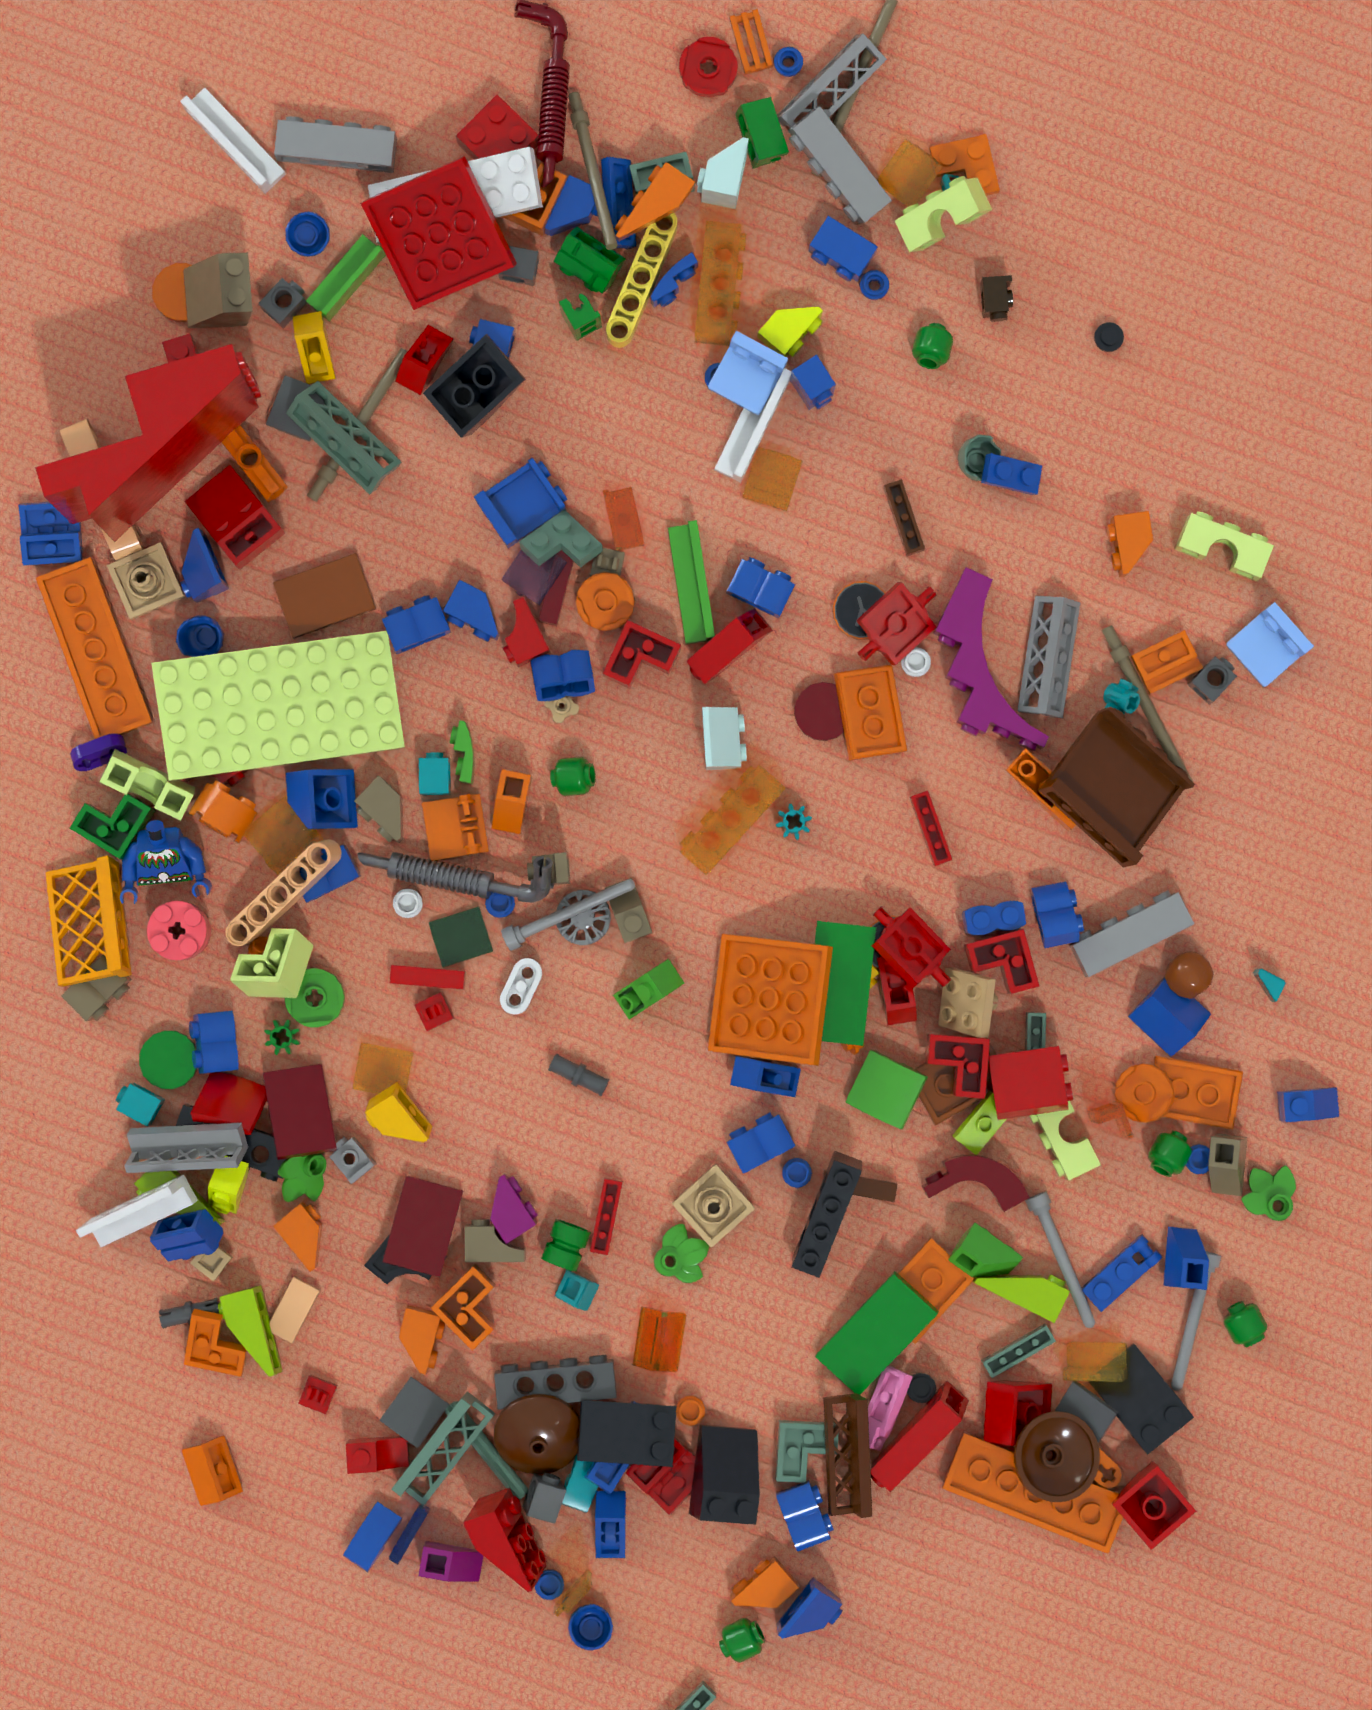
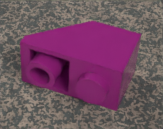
M505 1173L498 1179L490 1220L507 1244L537 1224L535 1217L538 1216V1213L530 1201L524 1203L519 1195L522 1188L515 1177L511 1176L508 1178Z
M426 1541L423 1547L418 1576L448 1582H479L484 1556L475 1549Z

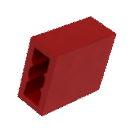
M1059 1046L989 1056L988 1060L998 1120L1069 1110L1068 1101L1073 1100L1071 1083H1065L1063 1072L1069 1071L1067 1055H1060Z

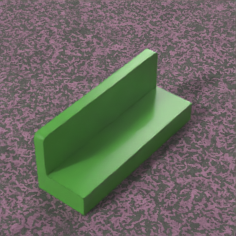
M362 234L306 300L307 304L317 312L321 311L323 317L330 322L386 256L383 248L379 245L376 246Z

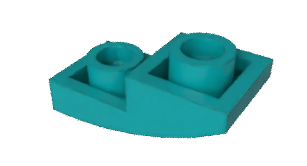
M576 1455L571 1473L567 1475L564 1483L566 1493L562 1505L585 1513L588 1512L598 1486L584 1477L593 1462L577 1461Z

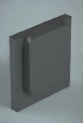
M285 375L266 425L310 442L311 437L286 412L295 397L311 385ZM316 392L310 396L317 404L325 405L324 400Z
M410 1377L379 1421L418 1448L449 1404L417 1380Z
M1076 1380L1072 1382L1055 1411L1067 1412L1082 1419L1091 1428L1098 1443L1104 1437L1118 1411Z

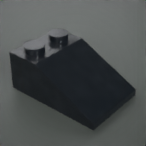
M486 334L425 390L423 394L456 433L463 438L472 435L526 379L489 335Z
M1134 1343L1088 1379V1382L1104 1402L1118 1411L1116 1417L1147 1455L1194 1418Z
M581 1400L577 1461L673 1467L677 1406Z
M700 1425L689 1514L700 1521L756 1525L760 1497L757 1430Z

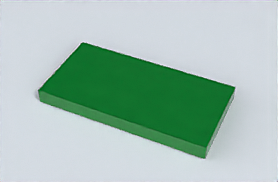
M817 921L814 944L833 947L822 1041L859 1046L864 1044L874 948L871 945L875 942L876 927Z
M894 1271L816 1353L815 1357L854 1393L861 1395L937 1316L939 1311Z

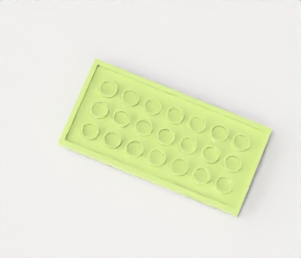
M387 631L151 663L169 781L405 747Z

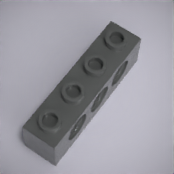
M607 1355L590 1356L588 1362H577V1358L560 1359V1364L548 1365V1361L531 1362L528 1368H518V1364L501 1365V1370L494 1373L498 1410L504 1409L512 1401L531 1394L551 1395L567 1403L581 1402V1400L591 1401L616 1398L614 1360H607ZM588 1371L593 1375L594 1381L588 1386H583L577 1381L578 1373ZM552 1374H559L564 1380V1385L559 1389H553L548 1385L547 1378ZM522 1377H529L534 1382V1388L529 1392H524L518 1387V1380Z

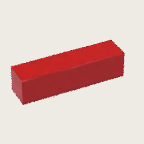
M925 791L911 796L910 800L933 865L937 866L953 860L929 792Z
M391 965L389 983L464 990L466 971Z
M604 1178L590 1252L608 1255L623 1181Z

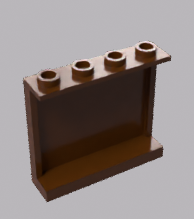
M1107 707L1095 713L1039 791L1124 868L1138 864L1144 856L1139 852L1181 793L1185 789L1193 788L1195 784L1188 778L1185 770L1175 766L1167 759L1168 756L1162 749L1154 747L1146 739L1147 737L1144 732L1128 723L1121 711L1116 708Z

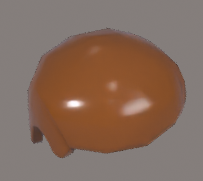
M1188 951L1176 956L1168 964L1165 979L1169 988L1178 996L1192 999L1207 990L1212 983L1214 972L1210 962L1202 954Z

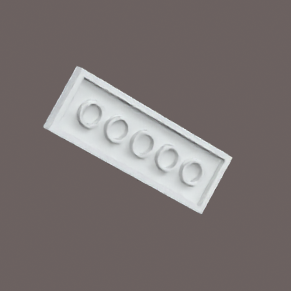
M526 147L468 161L495 218L543 207L533 148ZM429 171L368 185L369 197L371 198ZM375 234L376 243H379V244H380V242H379V240H378V238H377V236H376V234Z

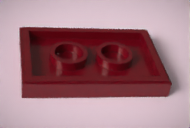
M322 1064L263 1072L277 1160L336 1151L337 1146Z
M406 1176L382 1263L440 1278L463 1191Z

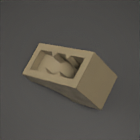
M566 852L541 855L544 856V866H546L547 857L553 862L551 883H554V885L571 884L569 858ZM532 856V863H527L528 881L534 878L533 861L540 856Z
M636 887L625 894L609 900L624 943L652 934Z
M471 1219V1224H466L465 1262H525L526 1248L516 1247L509 1243L506 1244L497 1233L495 1226L489 1224V1219Z

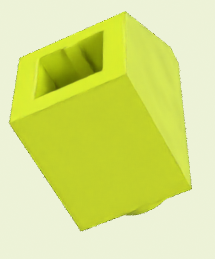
M820 307L776 310L758 331L757 338L775 352L785 357L789 354L794 357L804 345L801 341L808 332L811 335L814 334L823 323L820 319L823 310Z
M241 1161L238 1168L214 1169L208 1185V1204L212 1206L213 1210L222 1214H229V1212L237 1214L249 1173V1163Z

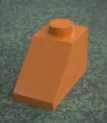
M302 1202L273 1225V1227L309 1272H311L318 1266L322 1224L319 1219L322 1216L311 1203L307 1206Z

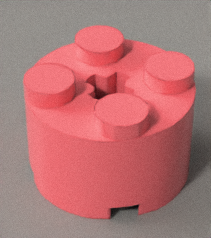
M171 901L158 906L152 913L147 925V936L152 949L162 957L170 960H189L199 955L207 947L211 937V925L205 913L197 905L183 901ZM179 923H181L180 926L185 929V934L179 935V939H177V934L173 933V928L178 927Z

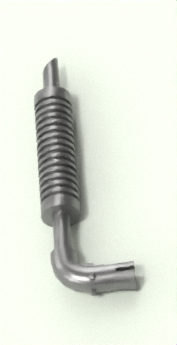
M361 852L357 854L362 864L388 870V878L401 881L405 879V882L422 883L424 886L439 887V889L445 890L450 889L453 892L456 890L457 893L461 892L462 894L472 895L473 893V896L488 899L491 892L516 897L521 902L533 903L545 898L550 888L553 889L554 883H551L553 862L547 857L546 866H544V856L537 857L533 861L534 878L531 879V884L517 886L494 881V873L477 871L476 869L471 871V868L463 866L460 868L458 865L454 867L453 864L437 863L435 860L420 859V857L414 856L409 857V855L393 852L390 859Z

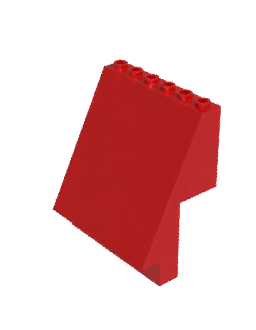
M232 344L126 375L125 379L143 435L35 467L44 497L71 524L93 519L116 542L259 407L257 398H261V393L254 375H252L242 352H236Z

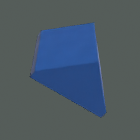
M1164 977L1127 1017L1172 1057L1198 1034L1211 1013L1195 998L1188 999L1178 996L1169 988Z

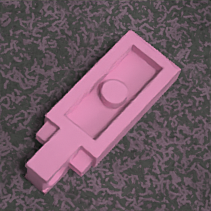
M889 1365L881 1373L868 1406L869 1446L871 1449L879 1451L891 1434L890 1432H892L913 1376Z

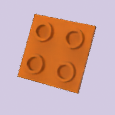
M467 794L455 798L422 803L431 861L489 852L480 794Z

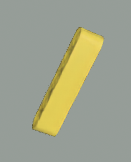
M675 213L665 217V219H669L672 222L670 229L660 230L656 223L648 226L606 326L607 339L614 347L622 348L627 346L634 336L677 233V217ZM655 245L661 249V253L657 257H649L646 255L645 250L647 247ZM639 272H645L650 276V280L646 284L641 285L634 281V276ZM627 299H634L639 303L638 308L631 312L626 311L622 305ZM616 326H623L627 329L628 333L625 337L619 339L615 338L611 331Z

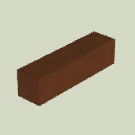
M902 479L884 485L883 488L906 556L924 551L925 546Z
M859 1177L853 1195L895 1202L898 1184Z

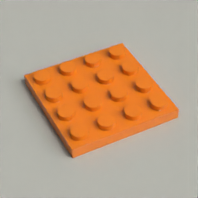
M722 934L708 1051L819 1066L833 947Z

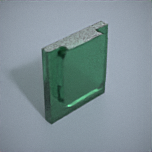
M480 907L429 922L442 967L493 952Z

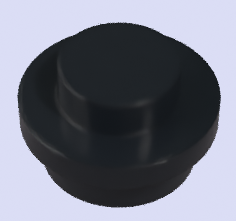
M1111 322L1100 325L1094 334L1096 346L1104 352L1116 351L1124 340L1122 329L1117 324Z
M925 1373L912 1375L913 1378L907 1391L908 1396L917 1403L930 1401L936 1392V1385L932 1377Z

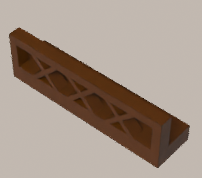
M857 1393L823 1397L828 1514L836 1516L854 1513L860 1518L872 1517L868 1399ZM846 1403V1414L838 1422L833 1417L832 1404ZM842 1430L847 1434V1443L839 1451L834 1446V1438ZM844 1459L848 1463L849 1471L840 1480L835 1475V1467ZM845 1488L850 1493V1505L837 1507L836 1497Z

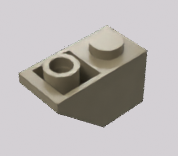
M378 775L354 800L359 805L356 811L367 822L371 819L381 826L377 831L388 842L394 839L400 843L403 840L402 796Z
M1227 1134L1211 1136L1208 1167L1212 1193L1242 1196L1247 1137Z

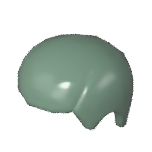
M976 435L966 440L958 451L959 467L971 480H982L986 454H1001V449L993 442L992 436Z

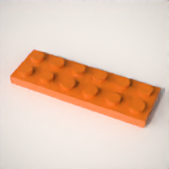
M89 557L36 577L95 739L108 734L117 733L122 735L152 724V717L93 558Z
M963 1432L942 1484V1489L1107 1554L1111 1550L1123 1518L1112 1505V1502L1120 1493L1092 1483L1080 1496L1066 1502H1050L1034 1496L1023 1486L1017 1476L1014 1465V1451L991 1442H986L966 1432Z

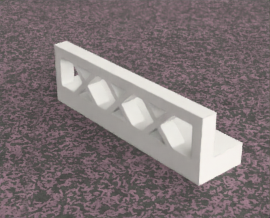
M206 88L202 89L192 100L186 95L180 101L186 112L264 194L286 175L285 171Z
M783 369L760 415H756L743 408L715 466V471L741 483L788 386L791 377L790 370Z
M183 1174L92 1217L79 1227L76 1232L80 1238L93 1233L100 1247H103L193 1205L198 1199Z

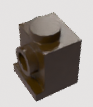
M1012 275L982 277L980 290L983 318L990 317L992 322L1008 320L1007 313L1009 308L1013 307L1012 290H1007V287H1010L1012 283Z

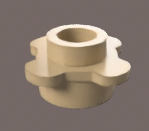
M570 696L544 702L545 707L551 710L553 714L552 719L556 723H562L564 718L576 715L579 712L578 704H575ZM560 703L565 705L563 709L559 708Z

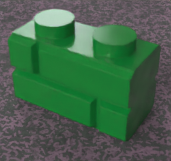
M576 227L566 236L554 262L560 266L559 268L564 274L576 276L584 281V286L590 291L603 294L614 282L626 258L613 250L606 249V245L579 227Z

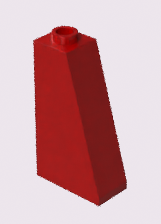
M946 1381L933 1398L917 1412L872 1462L870 1467L872 1480L879 1487H885L891 1492L962 1421L969 1400L950 1382Z

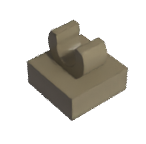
M603 548V552L593 559L590 576L605 571L621 575L625 552Z

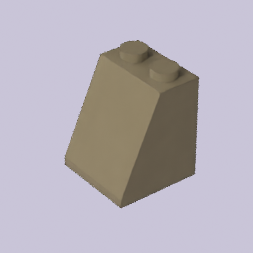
M248 253L216 254L183 270L188 328L247 326L253 312Z

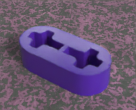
M117 733L108 734L74 747L70 752L74 769L77 771H89L108 764L115 749L126 754L127 748L123 736Z

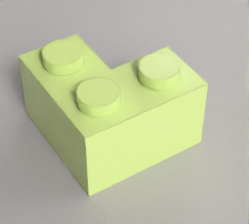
M271 928L263 955L239 954L230 981L249 997L297 998L314 945L296 929Z

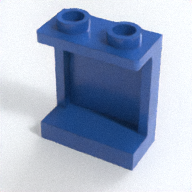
M533 457L528 460L526 465L486 492L483 490L474 496L475 501L508 549L562 510H566V506L563 503L567 500L565 494L558 485L554 488L547 479L551 476L542 461L536 463Z

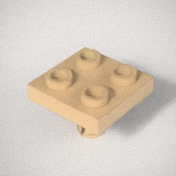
M161 542L107 565L130 620L185 598Z
M954 967L945 968V973L951 978V981L942 989L938 1026L978 1038H989L991 1014L998 1006V1004H993V1002H998V997L994 993L996 979Z
M717 1164L712 1166L672 1202V1205L711 1248L755 1209Z

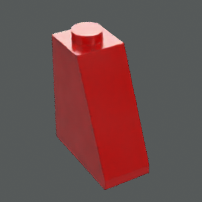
M753 608L736 617L686 662L690 666L692 675L706 684L773 630L757 610Z

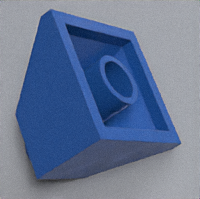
M199 528L194 529L181 572L184 580L180 584L186 597L192 596V599L198 603L228 590L229 587L207 535Z
M312 769L286 773L287 802L307 829L358 828L356 803L354 802L356 799L354 769Z
M813 1577L776 1623L778 1635L783 1639L822 1629L828 1622L832 1625L843 1611L840 1609L842 1606L841 1599Z

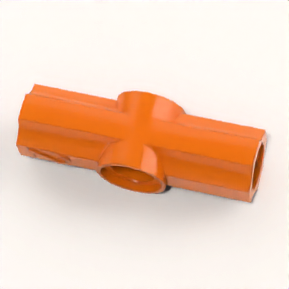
M241 425L222 441V444L267 502L277 499L288 488ZM248 455H258L255 464L251 466L245 465L244 461Z

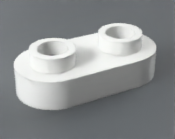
M524 958L519 960L514 965L500 996V1004L503 1010L509 1014L523 1013L528 1008L540 983L542 968L534 959ZM526 967H530L533 970V976L530 979H526L522 975V971ZM513 994H518L521 998V1002L516 1006L510 1003V997Z

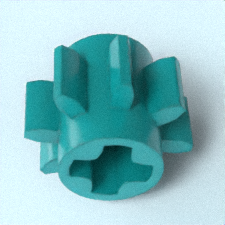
M1120 679L1119 684L1111 683L1107 686L1103 695V700L1106 703L1105 708H1116L1123 714L1125 712L1133 713L1140 703V696L1136 693L1138 687L1133 686L1131 682Z
M789 804V812L786 814L782 811L778 812L783 820L777 823L776 827H783L786 830L783 834L784 838L789 833H792L795 839L799 840L798 832L803 830L809 833L810 830L804 825L812 817H804L802 814L804 806L800 807L799 811L793 809L792 804ZM798 815L800 817L798 822L802 824L801 827L795 826L793 829H789L787 827L789 822L786 820V817Z

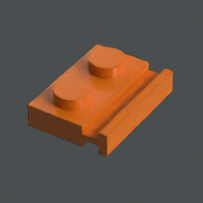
M1185 630L1131 656L1149 695L1203 669Z

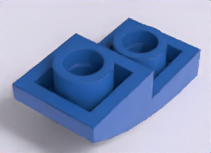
M692 252L678 261L659 281L651 295L653 307L659 304L661 307H665L677 299L675 295L679 293V286L676 281L684 282L696 274L695 269L698 268V261Z
M377 1501L348 1545L343 1556L368 1572L384 1550L385 1544L401 1523L402 1518Z

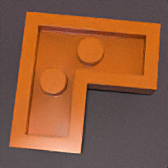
M987 134L929 147L935 178L945 174L964 171L966 179L978 178L986 196L1000 192Z
M194 1309L191 1314L184 1365L242 1377L247 1350L241 1344L219 1340L223 1315Z

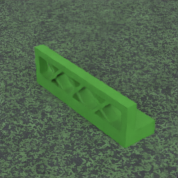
M697 520L688 521V525L668 528L686 644L710 641L715 636Z

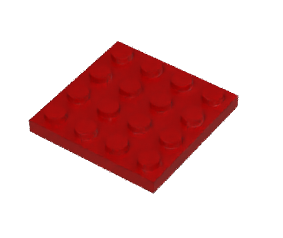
M465 156L360 203L413 310L513 268L517 264Z

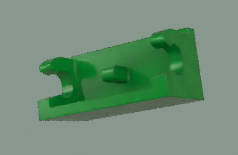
M771 97L740 105L735 116L742 137L749 138L748 155L752 168H758L759 166L779 161L781 156L787 155L789 150Z
M579 294V299L583 304L575 310L566 298L559 301L561 314L576 341L602 327L599 312L594 311L589 300L583 294Z

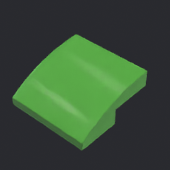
M870 1050L845 1102L889 1125L903 1129L928 1076L904 1063H898L876 1050Z

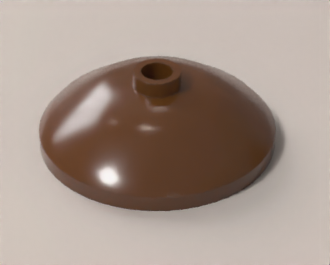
M531 1394L520 1397L509 1403L497 1417L494 1426L495 1447L501 1458L518 1471L538 1475L558 1471L573 1461L577 1455L580 1417L567 1402L555 1396ZM537 1443H540V1444H542L543 1446H541V1447H536V1446H534V1445L537 1444Z
M1051 1411L1036 1416L1024 1426L1015 1444L1014 1465L1019 1480L1031 1494L1045 1501L1066 1502L1080 1496L1092 1484L1099 1468L1100 1451L1093 1431L1082 1419L1067 1412ZM1051 1450L1053 1456L1051 1460L1048 1461L1046 1458L1047 1451Z

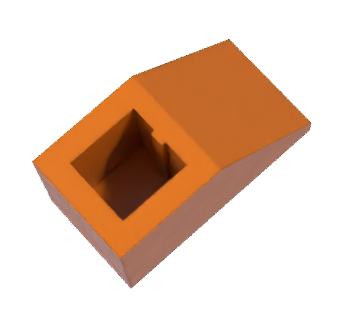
M1149 511L1116 515L1111 518V524H1107L1109 542L1114 541L1115 553L1111 554L1112 566L1114 571L1118 570L1119 577H1125L1153 541Z
M501 770L491 829L521 835L532 781L531 775Z
M408 1305L405 1309L399 1339L419 1373L426 1375L429 1368H435L438 1351L433 1349L436 1339L442 1340L446 1324L441 1322V1319L435 1312Z
M774 1556L770 1561L767 1558L763 1559L753 1569L755 1574L750 1579L742 1578L731 1589L733 1594L730 1598L735 1606L777 1608L799 1589V1585Z

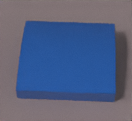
M50 502L22 503L18 505L22 534L20 536L23 565L71 563L82 560L81 522L71 524Z

